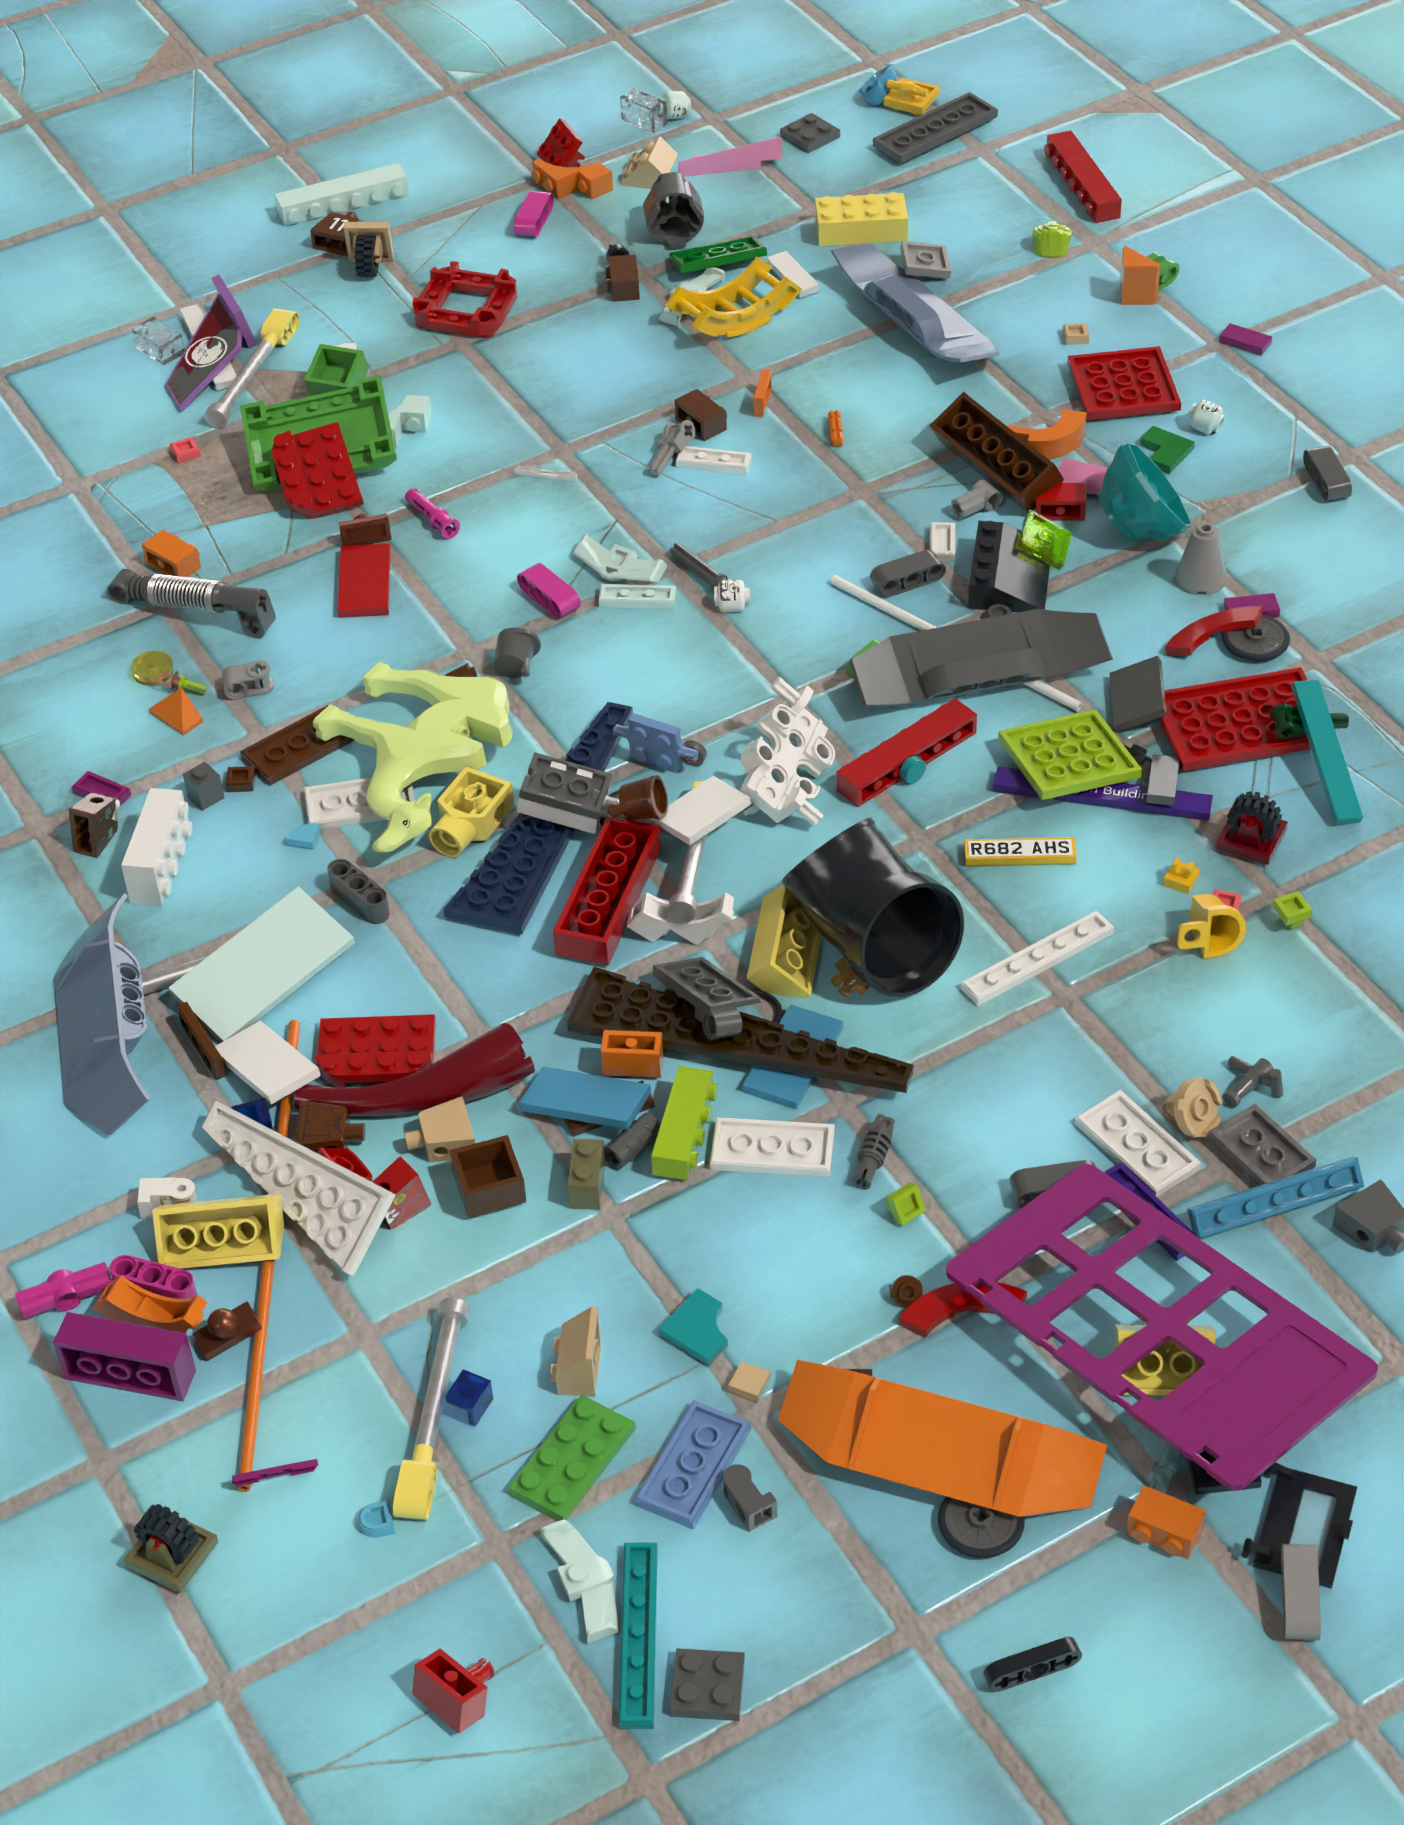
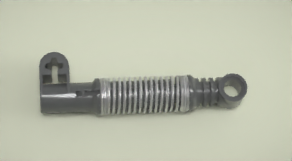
M122 569L107 587L108 595L114 601L125 604L129 600L147 601L148 604L158 607L198 610L210 613L237 612L244 632L253 638L263 637L276 619L266 590L230 586L218 580L164 574H151L147 577L137 575L129 569Z

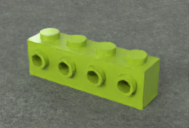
M678 1066L651 1155L653 1175L688 1181L691 1169H696L699 1156L697 1147L703 1146L705 1138L703 1126L704 1123L709 1124L712 1112L710 1102L716 1101L718 1084L714 1083L713 1071Z

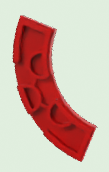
M1262 606L1229 609L1211 614L1189 624L1168 642L1165 647L1166 655L1191 656L1196 648L1209 640V635L1220 630L1224 633L1239 629L1256 628L1263 615Z
M996 1282L1024 1303L1027 1298L1026 1290ZM955 1283L934 1289L915 1300L900 1315L899 1324L927 1337L936 1326L954 1317L955 1313L967 1310L984 1313L993 1312L981 1304L980 1300L971 1293L965 1292ZM981 1283L975 1286L984 1294L990 1291Z

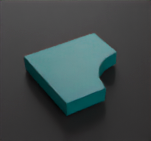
M697 1288L659 1328V1335L709 1366L728 1346V1339L719 1331L717 1326V1318L723 1310L722 1302Z

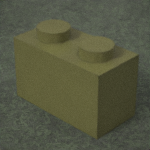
M573 1139L568 1179L570 1209L600 1210L605 1170L604 1141L601 1139Z

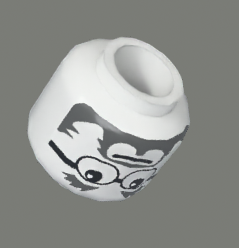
M740 579L721 580L718 586L714 587L715 607H719L722 613L743 612L745 603H750V588H745L744 582Z

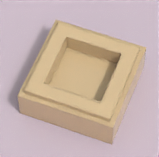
M1086 323L1063 325L1062 332L1066 345L1089 343Z
M741 1361L728 1385V1392L758 1402L771 1378L770 1371Z

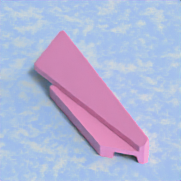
M777 137L712 154L693 156L691 159L678 162V173L686 177L760 169L761 161L782 159V138Z
M1066 458L1062 459L1061 467H1057L1064 478L1062 483H1085L1086 494H1097L1102 491V483L1107 467Z

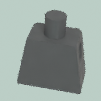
M1381 1179L1336 1205L1333 1226L1369 1252H1375L1388 1245L1396 1253L1404 1251V1208Z

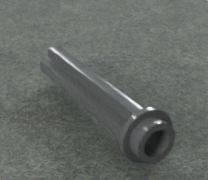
M675 543L670 548L672 556L711 585L713 591L714 587L718 586L721 580H728L725 574H719L680 543Z

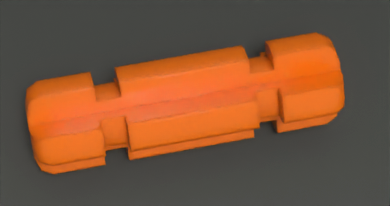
M831 410L828 412L830 442L834 447L837 445L842 446L844 444L841 413L838 410Z

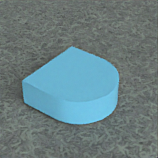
M389 1500L369 1504L361 1510L359 1524L361 1531L365 1535L376 1538L395 1534Z

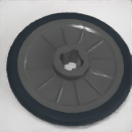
M1262 615L1256 628L1222 633V641L1225 647L1237 657L1250 661H1266L1280 656L1287 650L1290 643V635L1281 622Z
M945 1497L938 1511V1526L945 1541L958 1552L976 1558H990L1009 1551L1017 1544L1024 1531L1025 1517H1016ZM984 1518L983 1522L978 1521V1519Z

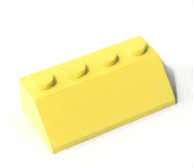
M784 885L763 896L746 979L762 991L772 995L808 998L812 992L822 934L804 914L793 899L792 893Z
M281 1193L161 1205L152 1210L157 1257L160 1264L182 1269L280 1259L284 1228Z

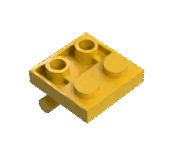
M901 78L899 81L889 79L887 81V88L891 90L884 97V106L891 107L894 110L911 112L914 115H922L940 95V87L906 78Z

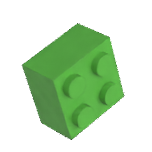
M319 344L304 379L309 395L313 396L358 386L357 380L365 379L369 370L364 352L362 350Z

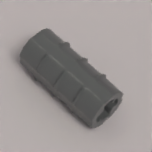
M644 1113L632 1122L629 1129H623L622 1133L613 1138L612 1142L604 1148L607 1162L616 1169H621L628 1162L633 1161L637 1154L642 1153L643 1149L652 1144L653 1140L657 1138L661 1125L658 1119L650 1113Z

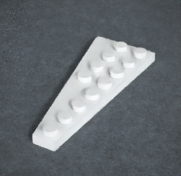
M215 1101L202 1128L222 1148L226 1149L235 1162L243 1167L252 1176L251 1178L260 1184L268 1194L281 1193L282 1210L293 1221H296L312 1240L320 1245L325 1251L324 1253L333 1259L342 1268L343 1272L354 1276L396 1194L230 1107Z

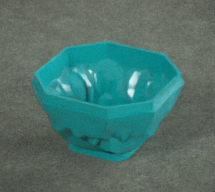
M1135 443L1121 445L1117 449L1112 463L1107 468L1102 483V491L1097 493L1104 513L1110 522L1130 542L1135 540L1164 541L1188 532V528L1192 526L1191 520L1180 496L1161 469Z

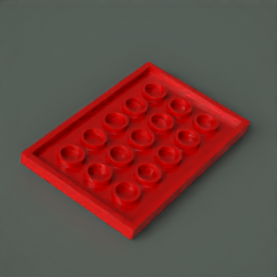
M1299 667L1164 690L1167 715L1158 718L1175 757L1179 759L1181 770L1188 771L1311 749L1307 737H1293L1286 740L1277 739L1274 734L1276 729L1275 723L1269 714L1270 710L1277 705L1289 704L1297 706L1291 685L1294 681L1308 680L1303 669Z

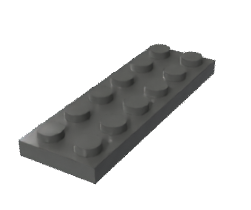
M968 92L874 137L873 146L902 164L998 117V109Z

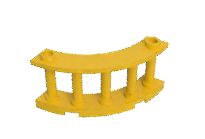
M756 257L744 272L720 288L705 292H693L678 286L665 306L676 312L691 315L695 318L692 326L704 334L716 337L718 335L733 337L749 333L772 320L771 316L778 310L783 311L796 298L802 288L785 276L780 281L768 273L772 267L759 257ZM763 280L773 287V290L760 299L751 290ZM745 298L753 305L739 310L732 303ZM723 308L727 312H720L717 310Z

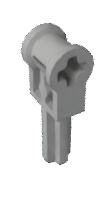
M684 420L680 424L668 423L665 425L663 435L656 444L660 450L648 469L650 474L660 476L673 454L682 452L687 443L694 439L695 427L691 421Z

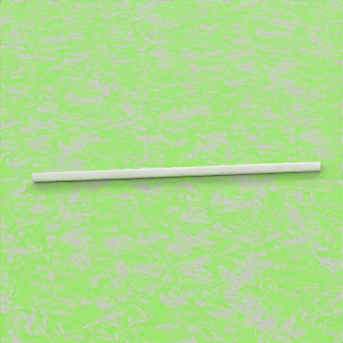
M834 575L830 580L832 585L921 631L937 628L837 575ZM1040 680L1023 683L1077 712L1082 708V702Z

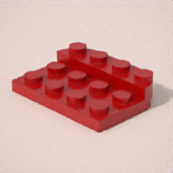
M338 422L294 435L288 430L274 437L272 455L291 512L294 511L297 514L307 516L308 519H315L364 504Z
M435 1014L320 1018L318 1052L315 1054L316 1064L321 1074L319 1078L322 1077L326 1082L333 1084L334 1088H346V1083L398 1080L433 1064L436 1034Z

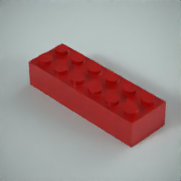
M607 816L553 930L555 955L609 966L626 928L630 906L639 899L661 851L660 826Z

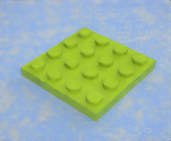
M1096 709L1004 729L998 733V740L1042 800L1141 778L1142 768Z

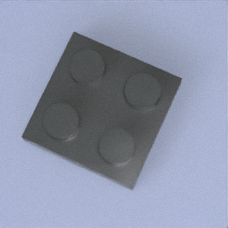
M810 113L780 128V136L805 152L810 153L840 138V129L817 115Z
M676 1648L670 1717L740 1721L745 1652Z

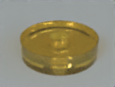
M162 651L144 652L138 655L131 664L135 681L146 686L159 685L157 676L160 672L171 675L174 672L171 657ZM162 676V681L164 682L170 679L168 676Z

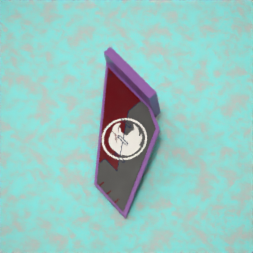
M219 274L211 278L218 295L165 383L181 412L240 352L242 338L249 348L257 345L241 308Z

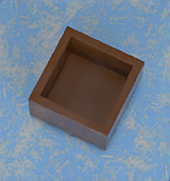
M508 1135L449 1150L452 1172L468 1218L527 1202L524 1178Z

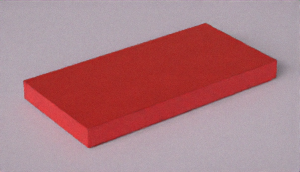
M390 543L341 546L338 616L340 618L389 615Z

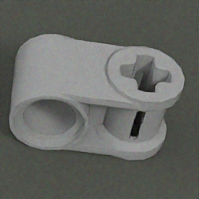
M258 660L252 663L231 665L225 668L222 672L226 697L239 700L245 697L270 693L274 688V682L269 676V664L266 661Z

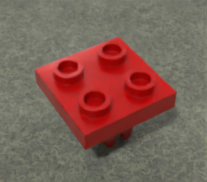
M559 118L551 128L544 143L541 144L537 152L538 157L546 163L560 167H567L568 165L580 167L578 160L585 159L584 155L578 151L583 141L565 120Z

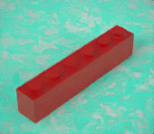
M1069 130L1047 135V144L1044 145L1046 157H1049L1054 168L1059 171L1062 179L1069 185L1070 191L1074 192L1078 202L1084 206L1087 214L1092 217L1094 222L1100 223L1121 218V197L1074 133Z
M956 698L941 705L938 709L922 717L911 726L902 729L898 734L881 742L880 745L867 753H863L849 764L842 766L836 771V791L855 806L863 805L903 780L900 777V769L908 758L918 756L927 765L975 735L977 730V714Z

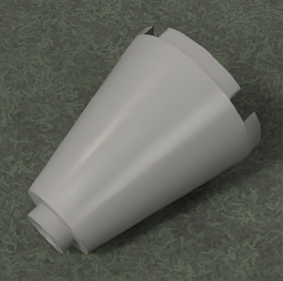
M1203 523L1197 525L1192 531L1176 570V582L1182 590L1190 594L1197 595L1199 591L1206 592V595H1211L1220 591L1225 586L1227 576L1218 529L1211 524Z

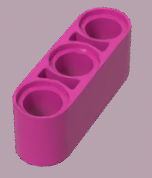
M529 191L514 221L515 235L539 236L553 208V193Z
M537 563L517 575L520 588L555 618L560 619L580 608L581 600L577 592L542 563Z
M130 1255L118 1256L110 1264L112 1280L122 1275L133 1284L149 1292L169 1298L185 1299L197 1295L193 1275L186 1270Z

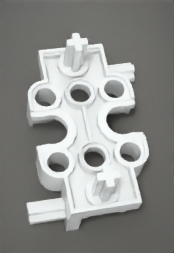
M778 677L771 684L770 688L785 702L763 715L756 725V728L769 738L772 748L760 736L755 741L748 743L741 755V764L748 774L739 791L749 796L751 805L746 807L742 813L745 816L748 814L752 816L761 809L776 823H779L796 811L815 826L822 819L823 814L814 808L809 801L817 796L821 787L816 786L809 779L797 775L796 770L797 767H802L813 777L817 778L821 772L832 765L835 759V750L833 745L824 738L828 728L822 724L823 721L817 720L805 709L814 691L807 685L796 692L783 679ZM795 740L797 747L793 746L791 741ZM771 772L778 776L779 783L773 779Z

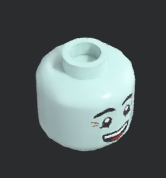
M683 91L665 92L662 99L659 100L658 108L668 120L684 119L691 111V100Z
M1207 399L1201 400L1198 404L1193 403L1187 415L1191 417L1190 426L1206 435H1210L1213 432L1217 433L1225 419L1222 407Z

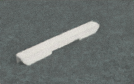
M520 465L514 469V474L568 481H576L578 477L575 472L540 470L535 467Z

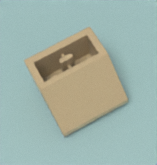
M660 136L654 141L649 140L640 153L636 151L629 158L630 164L623 170L624 176L620 183L623 186L651 189L659 175L670 172L678 153Z

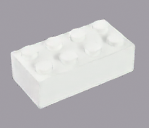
M150 788L121 864L130 904L163 906L166 896H169L171 893V881L173 876H176L178 873L180 856L183 857L185 854V842L187 837L192 835V822L188 820L187 816L188 803L184 802L182 790Z

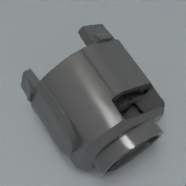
M670 172L659 175L643 203L648 231L656 240L667 243L669 249L686 247V241L694 238L704 223V212L700 196L693 185L686 181L681 173Z

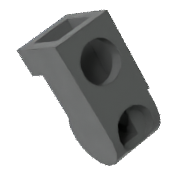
M735 1464L725 1469L723 1473L725 1498L749 1532L777 1518V1500L771 1492L764 1495L759 1492L752 1482L751 1472L746 1466Z

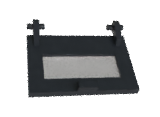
M1275 1462L1264 1471L1263 1475L1265 1478H1270V1475L1274 1474L1277 1475L1259 1544L1253 1542L1251 1538H1246L1241 1557L1248 1558L1249 1554L1255 1555L1253 1567L1281 1575L1282 1544L1317 1545L1319 1586L1332 1589L1344 1539H1349L1353 1520L1349 1519L1357 1486L1291 1469Z

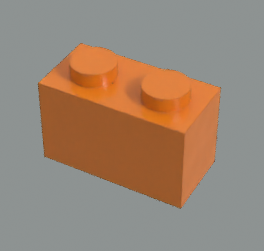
M161 530L141 544L145 564L165 575L189 577L201 568L198 549L165 530Z
M603 1031L601 1045L602 1075L661 1078L663 1063L662 1032Z
M1143 1485L1128 1515L1126 1534L1139 1542L1149 1543L1162 1548L1170 1555L1181 1556L1189 1560L1203 1530L1206 1510Z

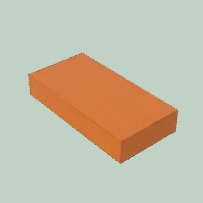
M762 370L753 397L754 417H762L764 415L772 391L771 370Z

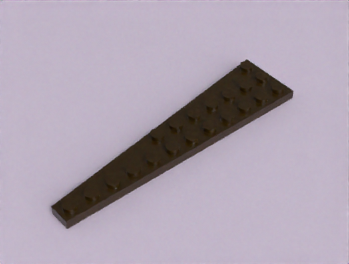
M593 967L567 1022L568 1031L603 1037L604 1030L662 1032L663 1049L907 1093L913 1076V1064L877 1053H870L857 1047L843 1048L838 1046L835 1040L826 1038L824 1041L811 1038L809 1032L799 1030L798 1033L784 1029L783 1024L741 1011L739 1013L742 1018V1030L739 1035L710 1040L703 1031L702 1022L695 1018V1006L684 998L678 997L676 992L666 989L664 992L651 988V984L643 981L639 984L626 981V976L598 967Z

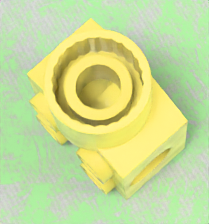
M465 766L437 800L440 820L429 832V840L433 847L441 854L455 858L460 856L471 841L487 840L514 807L512 783Z

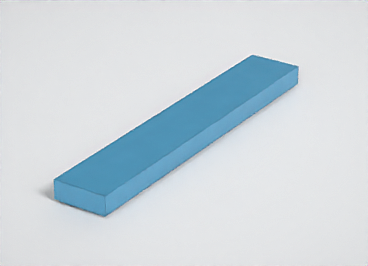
M1353 1156L1187 1208L1192 1231L1201 1239L1365 1186L1358 1158Z

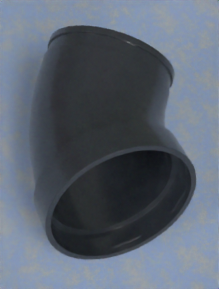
M871 817L854 824L830 839L797 864L782 880L783 885L792 893L793 899L824 938L848 961L855 975L883 995L905 997L926 989L944 974L960 948L964 932V914L957 897L948 888L930 876L915 872L898 854L882 831L878 830Z

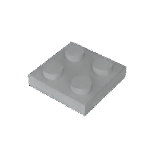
M902 241L900 251L906 275L913 277L926 276L935 279L950 278L951 268L946 245Z

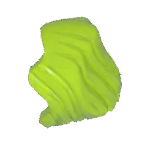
M1049 221L1032 230L1036 254L1044 257H1061L1068 253L1072 235L1069 227L1055 221Z

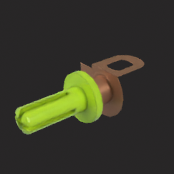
M178 671L174 675L160 672L157 676L159 684L171 688L170 693L175 686L178 689H188L203 695L206 693L204 690H207L206 686L189 681L188 676L185 674L179 677ZM163 675L170 677L169 683L162 681Z

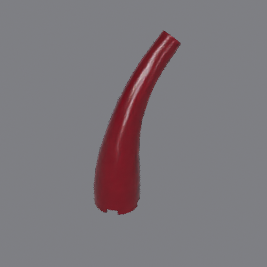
M504 1022L441 1060L398 1080L355 1088H333L306 1084L295 1091L294 1106L299 1110L301 1101L344 1106L347 1108L349 1116L358 1117L417 1113L459 1097H463L465 1103L488 1096L535 1073V1067L531 1056L525 1058L526 1055L521 1046L523 1041L509 1023L506 1024Z

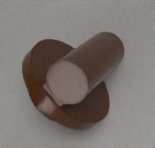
M902 1275L892 1285H889V1293L896 1303L908 1307L922 1296L923 1288L920 1280L914 1276Z

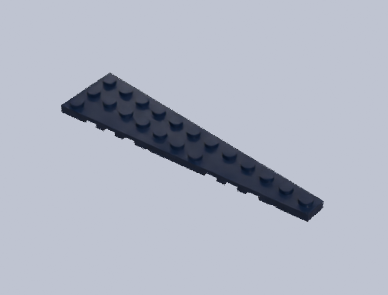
M607 702L591 722L590 727L580 736V742L577 746L568 751L565 761L604 772L622 738L613 735V729L616 724L624 727L628 726V718L633 713V707ZM519 813L509 826V829L498 840L499 844L494 851L488 852L484 857L482 866L478 870L475 869L467 885L461 887L443 909L444 917L523 934L575 828Z

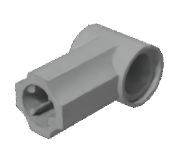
M982 479L976 482L970 492L951 500V508L958 519H962L983 508L993 511L1001 505L1003 494L987 480Z

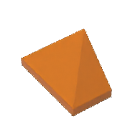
M182 688L149 708V713L183 736L203 723V718Z

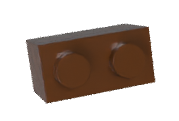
M636 255L609 257V266H605L607 293H612L613 302L640 300Z
M698 389L674 400L675 419L680 423L684 420L691 421L695 427V435L703 441L727 430L726 410Z

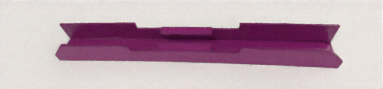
M317 1459L237 1474L232 1476V1483L236 1486L257 1483L261 1479L291 1474L292 1476L313 1472L319 1464Z

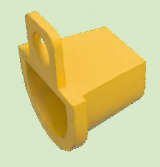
M1212 894L1192 895L1190 921L1179 925L1177 946L1180 949L1200 947L1203 959L1229 954L1243 941L1247 930L1246 921L1237 909L1227 906ZM1189 930H1191L1195 938L1193 941H1186L1184 939L1185 934Z

